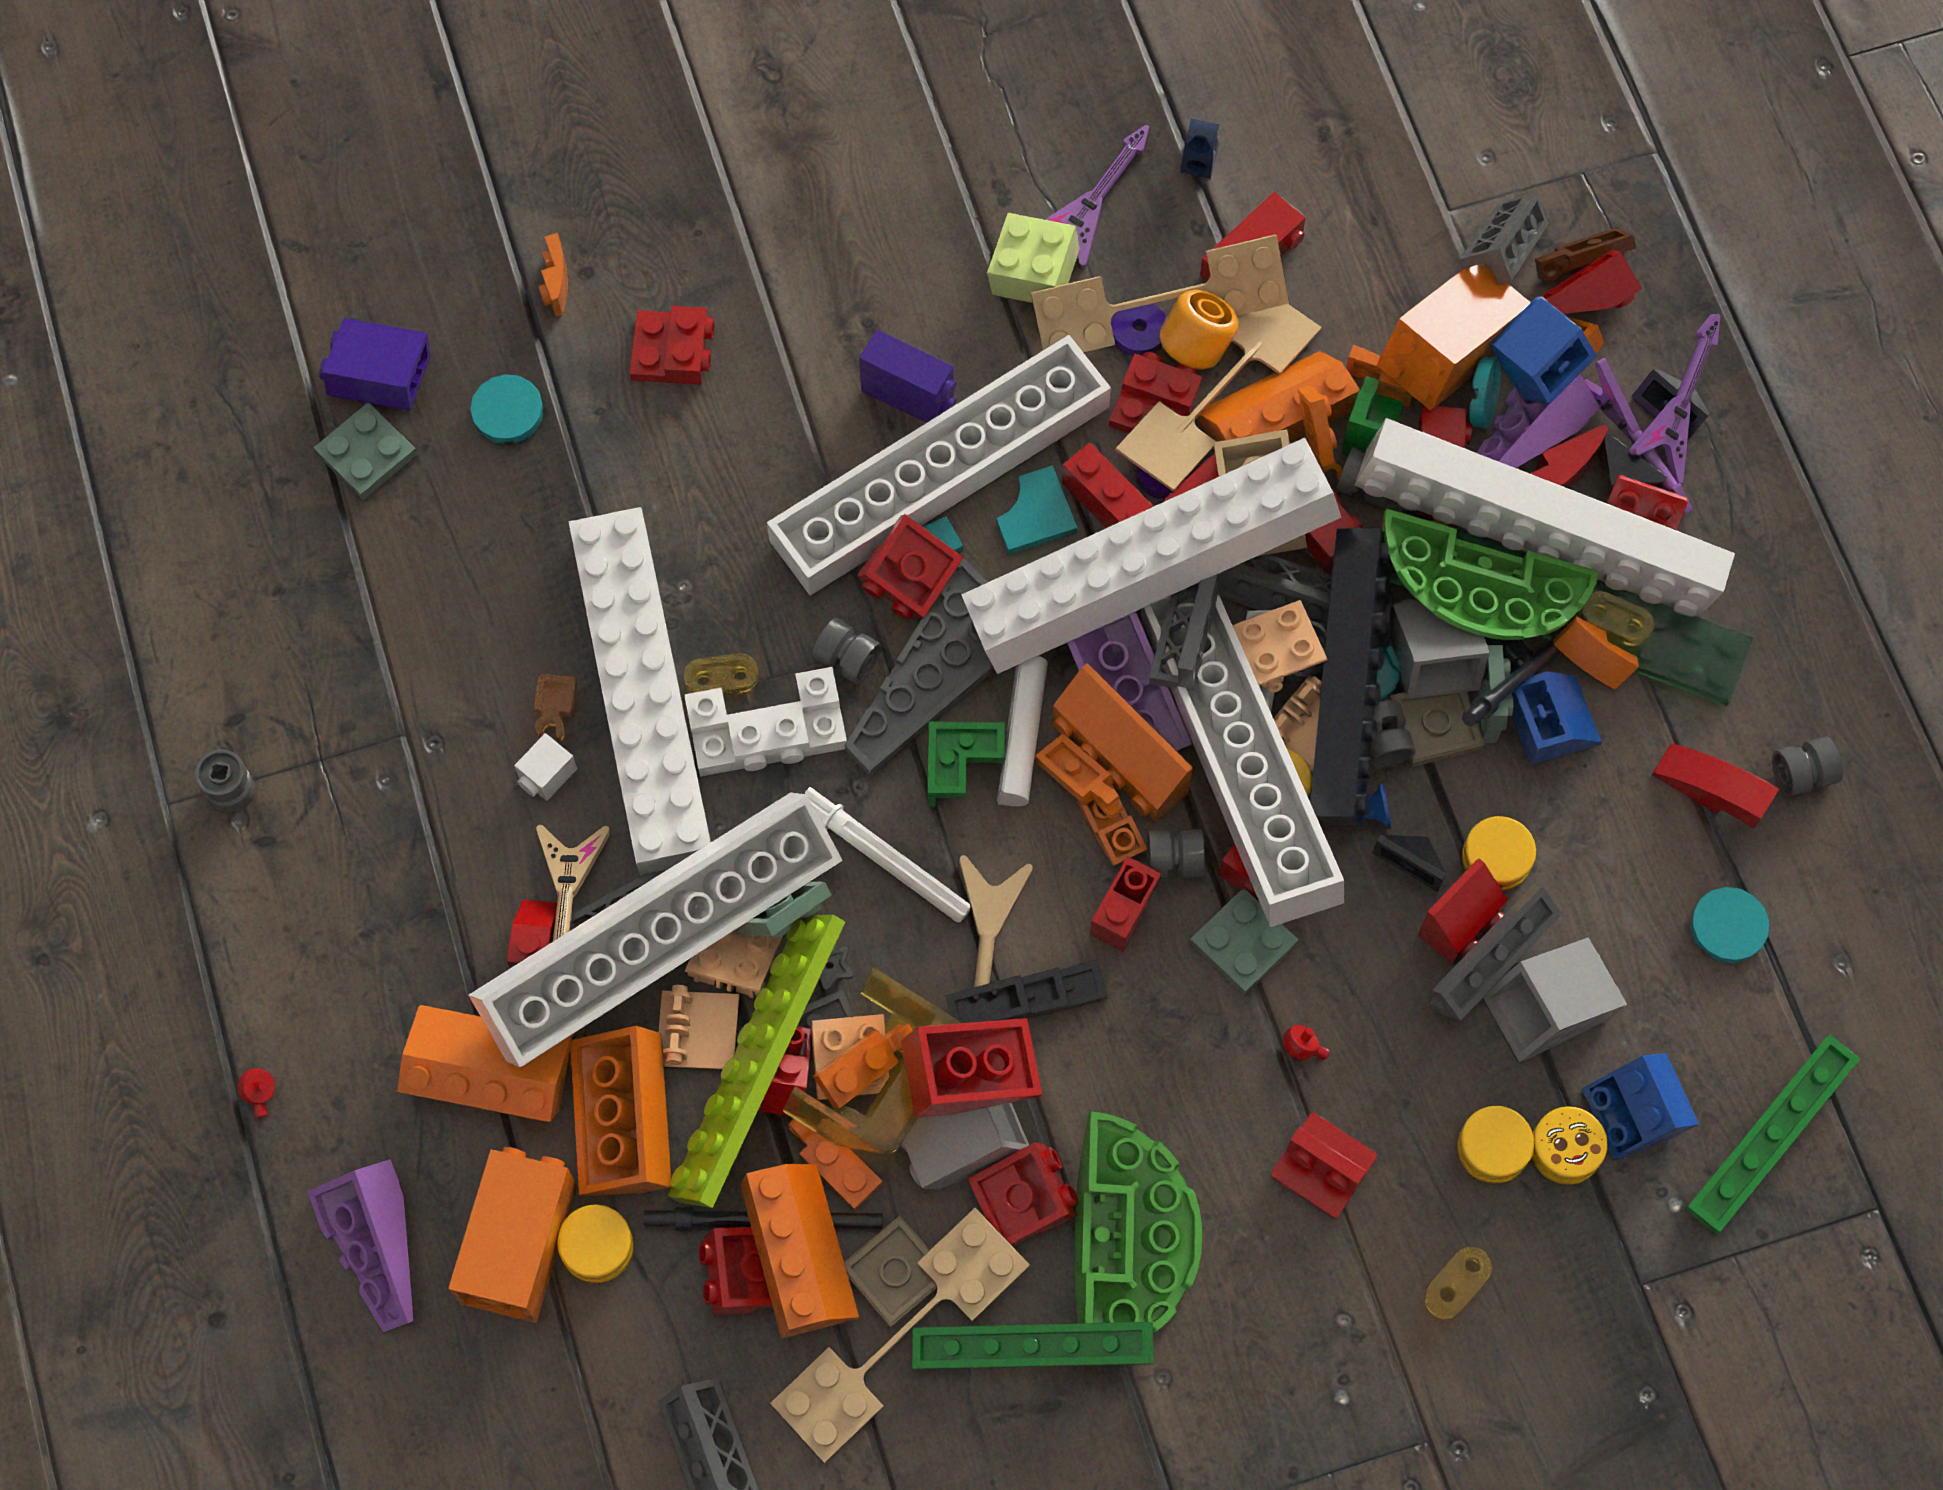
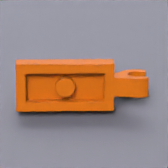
M1312 385L1299 388L1298 393L1307 443L1323 473L1332 469L1333 475L1339 480L1343 469L1334 459L1333 449L1337 448V442L1334 432L1328 424L1327 417L1332 415L1329 400L1325 395L1321 396Z
M1061 734L1035 755L1037 764L1084 806L1094 799L1110 818H1113L1123 810V807L1117 802L1120 798L1118 793L1109 787L1113 784L1111 774L1065 734Z
M901 1024L897 1025L884 1037H882L878 1030L871 1031L813 1075V1078L833 1108H841L899 1063L893 1052L902 1048L901 1041L913 1031L909 1024L903 1027Z
M800 1113L788 1124L791 1133L806 1146L799 1153L800 1158L806 1164H817L821 1179L854 1212L883 1184V1181L828 1126L818 1134Z

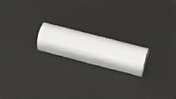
M1040 656L1016 665L1004 746V763H1002L997 795V802L1000 805L1018 807L1029 803L1048 665L1047 660Z

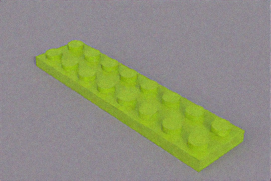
M833 914L811 915L806 918L800 917L791 924L792 929L786 934L787 943L782 953L774 959L771 965V977L766 987L758 993L754 1001L755 1011L749 1023L744 1025L738 1035L737 1042L739 1045L733 1057L726 1062L722 1069V1081L717 1092L708 1099L705 1105V1117L701 1126L691 1135L688 1141L687 1149L689 1151L685 1160L672 1175L670 1181L672 1187L668 1197L684 1204L713 1208L843 929L844 920Z

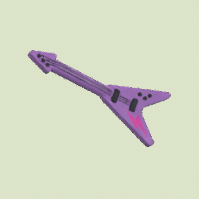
M1148 125L1141 127L1124 139L1123 150L1092 191L1083 194L1045 219L1076 226L1080 246L1077 258L1081 269H1085L1087 266L1102 208V200L1136 154H1143L1149 133Z
M1711 314L1697 330L1696 337L1699 339L1676 397L1670 400L1629 450L1631 455H1639L1662 445L1665 449L1669 471L1677 484L1684 481L1690 399L1711 346L1718 344L1719 314Z
M1602 358L1596 362L1601 387L1588 379L1584 381L1599 404V409L1634 444L1643 433L1607 360ZM1654 448L1640 454L1644 460L1667 476L1663 485L1664 490L1687 497L1681 484H1677ZM1689 500L1684 515L1693 511Z

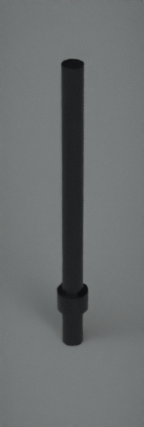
M1553 639L1490 692H1483L1472 701L1471 707L1463 713V722L1468 726H1473L1479 720L1487 719L1499 708V703L1561 652L1554 645Z
M676 1207V1211H644V1226L675 1227L676 1231H692V1227H751L747 1211H693V1207ZM831 1213L835 1229H882L883 1213Z

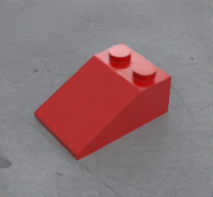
M1027 1018L919 1026L901 1041L915 1118L953 1115L1037 1098L1042 1095Z

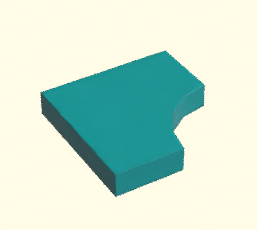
M1053 465L1018 476L1020 492L1017 502L1009 512L996 518V525L1008 555L1077 533V525Z

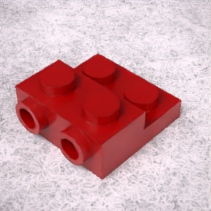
M671 306V312L637 310L630 366L631 380L702 385L704 371H710L711 350H706L707 340H713L715 326L714 318L708 317L707 308Z
M1145 352L1143 356L1134 354L1122 382V390L1110 416L1108 427L1129 434L1159 401L1178 415L1189 416L1201 390L1202 376L1197 375L1195 368L1178 364L1176 368L1164 364L1163 359L1152 352Z
M904 514L899 517L882 545L876 546L857 577L864 582L861 588L866 593L876 599L884 596L891 601L893 605L890 609L896 615L905 620H910L911 617L919 619L926 616L960 564L963 556Z
M1034 1142L967 1178L985 1218L1012 1247L1038 1233H1046L1078 1216L1074 1208L1075 1205L1079 1204L1077 1194L1069 1183L1063 1185L1057 1170L1062 1168L1061 1160L1052 1147L1047 1149L1045 1144Z
M714 1228L705 1235V1241H701L699 1245V1261L701 1265H707L709 1280L705 1281L703 1285V1299L706 1305H712V1314L752 1313L756 1309H772L773 1306L752 1228Z

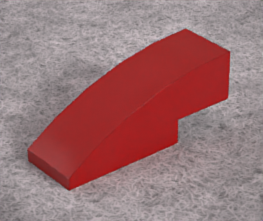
M1603 424L1541 453L1536 471L1530 474L1570 489L1592 464L1607 435L1608 427L1606 424Z
M1671 743L1652 773L1654 777L1716 814L1723 810L1753 829L1757 826L1779 791V788L1735 765Z

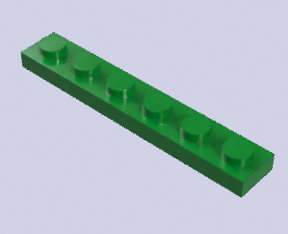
M1828 1034L1687 1206L1685 1211L1717 1236L1861 1058Z
M1152 1322L913 1328L912 1369L916 1370L1154 1365Z

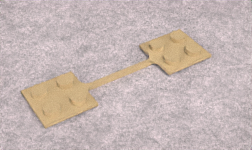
M1277 235L1206 251L1210 278L1204 284L1115 305L1109 304L1106 300L1101 276L1031 292L1043 350L1067 335H1070L1082 352L1115 345L1111 318L1116 312L1177 298L1188 290H1204L1219 296L1232 307L1237 316L1289 304Z
M1289 304L1239 315L1238 331L1232 342L1244 351L1245 355L1189 416H1180L1159 401L1116 447L1115 451L1174 492L1214 448V442H1216L1196 427L1195 419L1249 361H1260L1280 375L1321 331V326Z
M976 1208L917 1262L935 1281L937 1294L862 1367L852 1369L828 1347L770 1403L824 1463L884 1407L865 1386V1373L940 1301H953L973 1321L1030 1266Z

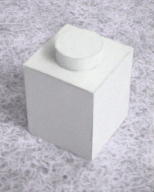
M546 733L514 765L519 776L517 783L533 797L539 794L546 801L577 770L573 755Z

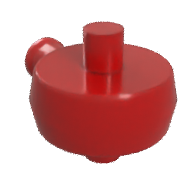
M1293 1025L1283 1036V1045L1291 1057L1299 1060H1308L1316 1056L1324 1061L1329 1056V1049L1319 1045V1041L1311 1028Z
M249 1069L238 1080V1094L244 1102L253 1105L255 1118L267 1116L265 1102L274 1093V1079L269 1072L263 1069Z

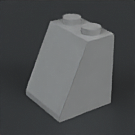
M1407 599L1394 604L1392 639L1396 655L1399 659L1400 674L1406 699L1480 690L1489 656L1488 646L1484 637L1447 623L1415 599Z
M1589 937L1521 961L1483 997L1519 1063L1606 1022L1627 1005Z
M1012 1103L953 1115L915 1118L913 1106L893 1116L897 1126L895 1129L897 1141L907 1151L911 1160L909 1165L910 1173L914 1181L924 1189L939 1190L967 1179L1029 1145Z

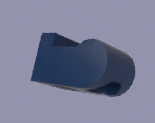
M1191 118L1180 172L1211 179L1219 146L1217 139L1219 124ZM1189 161H1200L1206 166H1196Z

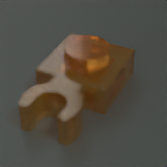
M538 675L533 707L535 714H543L535 724L538 739L544 735L546 727L555 726L557 728V740H563L565 727L561 716L572 717L577 689L576 677Z

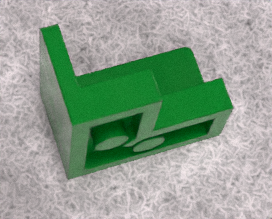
M1368 376L1365 377L1348 422L1341 454L1349 456L1353 447L1366 451L1386 418L1398 422L1403 402L1377 394L1380 380Z
M929 722L928 807H936V798H966V763H1004L1005 722Z

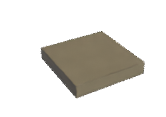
M1461 691L1459 693L1406 699L1405 692L1390 696L1389 700H1395L1401 704L1406 724L1402 729L1410 732L1416 750L1415 755L1409 759L1411 767L1483 750L1485 743L1478 723L1468 726L1462 720L1463 713L1471 707L1467 692Z
M901 1215L844 1262L849 1281L890 1329L937 1291L935 1281L917 1263L930 1249Z

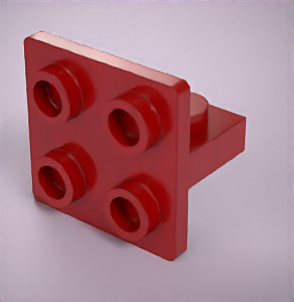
M1619 475L1615 484L1612 485L1606 504L1677 531L1687 507L1688 498Z
M1311 1113L1303 1126L1299 1127L1291 1138L1287 1150L1272 1170L1271 1178L1331 1218L1337 1219L1375 1162L1377 1154L1316 1113Z

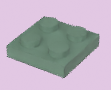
M366 403L314 447L316 455L362 500H365L418 455L416 448L370 403Z
M1487 645L1489 656L1480 690H1477L1478 696L1483 692H1490L1510 675V661L1503 658L1502 645ZM1512 694L1499 703V708L1487 719L1480 720V732L1484 743H1497L1501 731L1506 730L1507 717L1513 714Z
M808 882L735 929L738 935H752L755 938L761 936H771L773 939L781 937L792 929L791 923L800 917H809L822 908L820 903L829 898L831 893L825 882Z
M1243 888L1190 938L1189 943L1245 996L1298 945L1299 939L1283 924L1270 927L1260 902Z

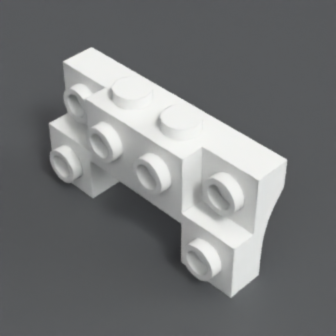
M828 667L796 673L800 697L798 702L735 714H726L722 688L685 694L700 777L744 768L747 771H756L765 768L767 764L780 761L784 764H793L802 761L806 756L845 749L847 739L833 668Z

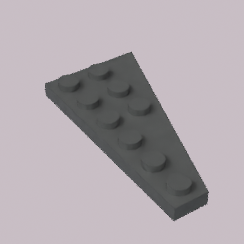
M964 558L926 616L920 620L897 658V663L890 675L886 676L873 703L866 709L845 744V751L869 776L873 775L927 729L929 722H935L995 671L983 648L961 595L988 582Z

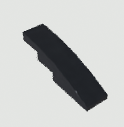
M1097 960L1064 969L1057 967L1024 977L1017 975L945 995L953 1024L1030 1019L1108 999Z

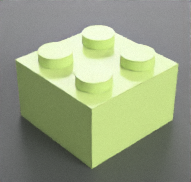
M1008 213L987 271L992 295L1033 303L1031 292L1068 284L1080 250L1076 226Z

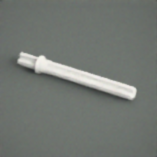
M811 787L806 790L805 794L810 798L826 830L830 829L954 921L960 923L965 919L971 907L968 902L853 819V817L843 811V805H834Z

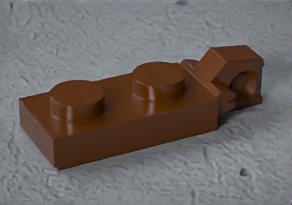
M1616 227L1554 248L1555 252L1535 258L1538 279L1543 282L1560 279L1564 272H1569L1570 270L1579 271L1611 249L1624 255V252L1636 248L1635 237Z

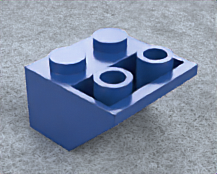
M1537 296L1489 344L1523 399L1550 404L1597 357L1582 329L1540 296Z
M1553 672L1540 673L1531 676L1511 693L1513 697V714L1511 717L1530 765L1602 744L1575 675Z
M1666 1053L1642 1055L1582 1088L1594 1117L1604 1128L1607 1137V1147L1613 1160H1618L1667 1142L1699 1125Z

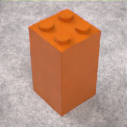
M1484 264L1463 269L1399 318L1376 366L1431 411L1474 377L1479 360L1483 356L1496 357L1489 344L1531 302L1507 283L1498 285L1494 272Z
M503 1147L502 1152L490 1150L448 1288L460 1305L533 1323L538 1322L558 1254V1233L562 1223L569 1216L577 1189V1184L569 1169L564 1167L565 1162L548 1156H542L541 1161L526 1158L524 1151L511 1147Z

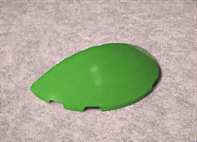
M1387 508L1384 511V541L1387 544L1388 553L1398 577L1410 593L1432 611L1433 614L1464 631L1502 640H1522L1524 638L1546 635L1566 625L1585 606L1594 590L1599 572L1597 570L1529 550L1521 558L1457 539V529Z
M1092 1111L1088 1112L1077 1184L1079 1204L1076 1205L1075 1209L1078 1215L1075 1217L1074 1280L1077 1322H1152L1153 1333H1155L1177 1312L1175 1308L1185 1291L1189 1290L1194 1283L1202 1251V1221L1199 1205L1194 1190L1187 1187L1183 1176L1178 1170L1179 1162L1160 1141H1153L1147 1135L1137 1130V1125L1130 1121L1110 1114Z

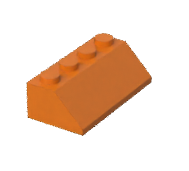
M1318 351L1289 365L1280 375L1275 372L1207 406L1197 419L1207 435L1216 442L1287 429L1291 443L1306 435L1298 393L1299 388L1312 385L1321 396L1325 395L1328 398L1332 415L1327 417L1328 424L1352 412L1360 389L1341 361Z
M1086 663L1053 705V726L1060 735L1065 734L1068 738L1071 737L1084 752L1111 774L1113 787L1118 791L1122 789L1131 798L1132 806L1140 815L1144 817L1148 815L1156 823L1188 794L1193 767Z
M420 1005L402 1054L397 1092L551 1122L562 1106L572 1035L522 1067H518L506 1062L480 1016Z
M632 1026L571 1040L570 1050L579 1195L641 1194L671 1188L661 1033L639 1026Z
M783 1164L746 1173L740 1183L781 1339L858 1319L859 1314L817 1164Z

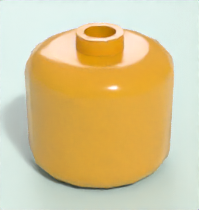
M1188 290L1177 298L1162 324L1159 335L1160 342L1168 355L1184 366L1199 370L1213 368L1221 360L1236 335L1239 320L1232 307L1219 296L1204 290Z

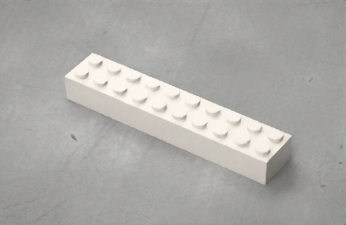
M1067 335L768 521L769 541L811 596L868 560L876 546L882 545L901 515L906 514L919 525H924L1108 409L1110 406L1111 387L1070 335Z
M1387 418L1367 447L1355 482V486L1363 488L1371 496L1386 497L1398 502L1405 509L1419 510L1430 514L1441 523H1453L1466 528L1472 535L1492 538L1501 542L1508 549L1523 550L1525 552L1529 550L1599 571L1597 580L1605 582L1609 588L1639 595L1645 602L1651 604L1659 603L1670 607L1677 614L1684 617L1698 618L1724 592L1735 553Z
M1303 438L961 595L983 648L996 673L999 674L1197 584L1200 580L1219 574L1342 517L1334 493L1309 444Z
M638 507L569 521L635 861L641 877L644 874L670 869L711 843L646 525L642 508Z
M1171 595L1141 609L1142 624L1155 653ZM1218 595L1194 691L1178 686L1177 688H1169L1269 926L1273 927L1343 904L1344 879ZM1190 597L1178 604L1177 607L1184 616L1193 611L1195 600L1193 597ZM1184 625L1178 631L1170 634V639L1176 647L1185 641L1187 630ZM1166 646L1165 653L1170 651L1168 646ZM1176 658L1167 660V663L1162 665L1161 668L1163 673L1178 676L1177 667L1179 662Z
M789 793L468 996L506 1062L522 1067L843 860L808 795Z

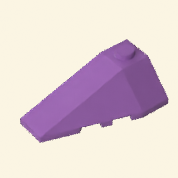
M1578 375L1550 404L1523 399L1517 389L1514 388L1505 401L1508 405L1505 414L1497 416L1493 423L1496 429L1493 436L1483 441L1477 453L1517 468L1577 433L1589 423L1590 418L1600 406L1581 375Z
M1136 611L1067 642L1079 671L1088 663L1176 751L1192 744L1168 687L1149 684V675L1155 656Z
M391 1159L354 1170L308 1190L307 1192L321 1231L326 1239L334 1238L343 1253L339 1259L345 1270L352 1268L361 1283L359 1293L381 1330L385 1332L414 1321L404 1196Z

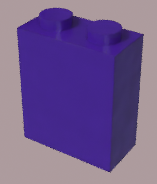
M343 318L339 331H334L330 342L331 351L328 359L324 358L321 362L319 376L321 380H324L328 396L411 410L431 357L428 335L425 332Z
M880 330L875 331L859 357L862 392L925 423L956 405L957 399L954 398L956 382H954V367Z

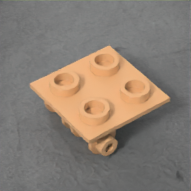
M1301 600L1232 625L1258 685H1262L1263 688L1268 689L1271 693L1282 689L1284 676L1327 661L1325 652Z
M1309 675L1273 719L1285 747L1303 757L1311 772H1313L1322 681L1315 676Z
M734 930L690 958L685 972H688V976L694 977V982L698 983L700 981L714 985L716 982V988L721 989L723 983H726L727 991L732 992L734 986H737L736 992L754 998L766 986L764 980L781 943L782 936L774 939L771 936L755 938L752 935H738Z
M673 985L672 991H662L659 1033L662 1035L664 1067L722 1070L726 1062L735 1053L739 994L687 992L688 987L684 985Z
M884 1014L810 1021L815 1074L871 1031L878 1030L882 1037H884ZM889 1071L858 1095L891 1092ZM816 1082L817 1100L827 1099Z

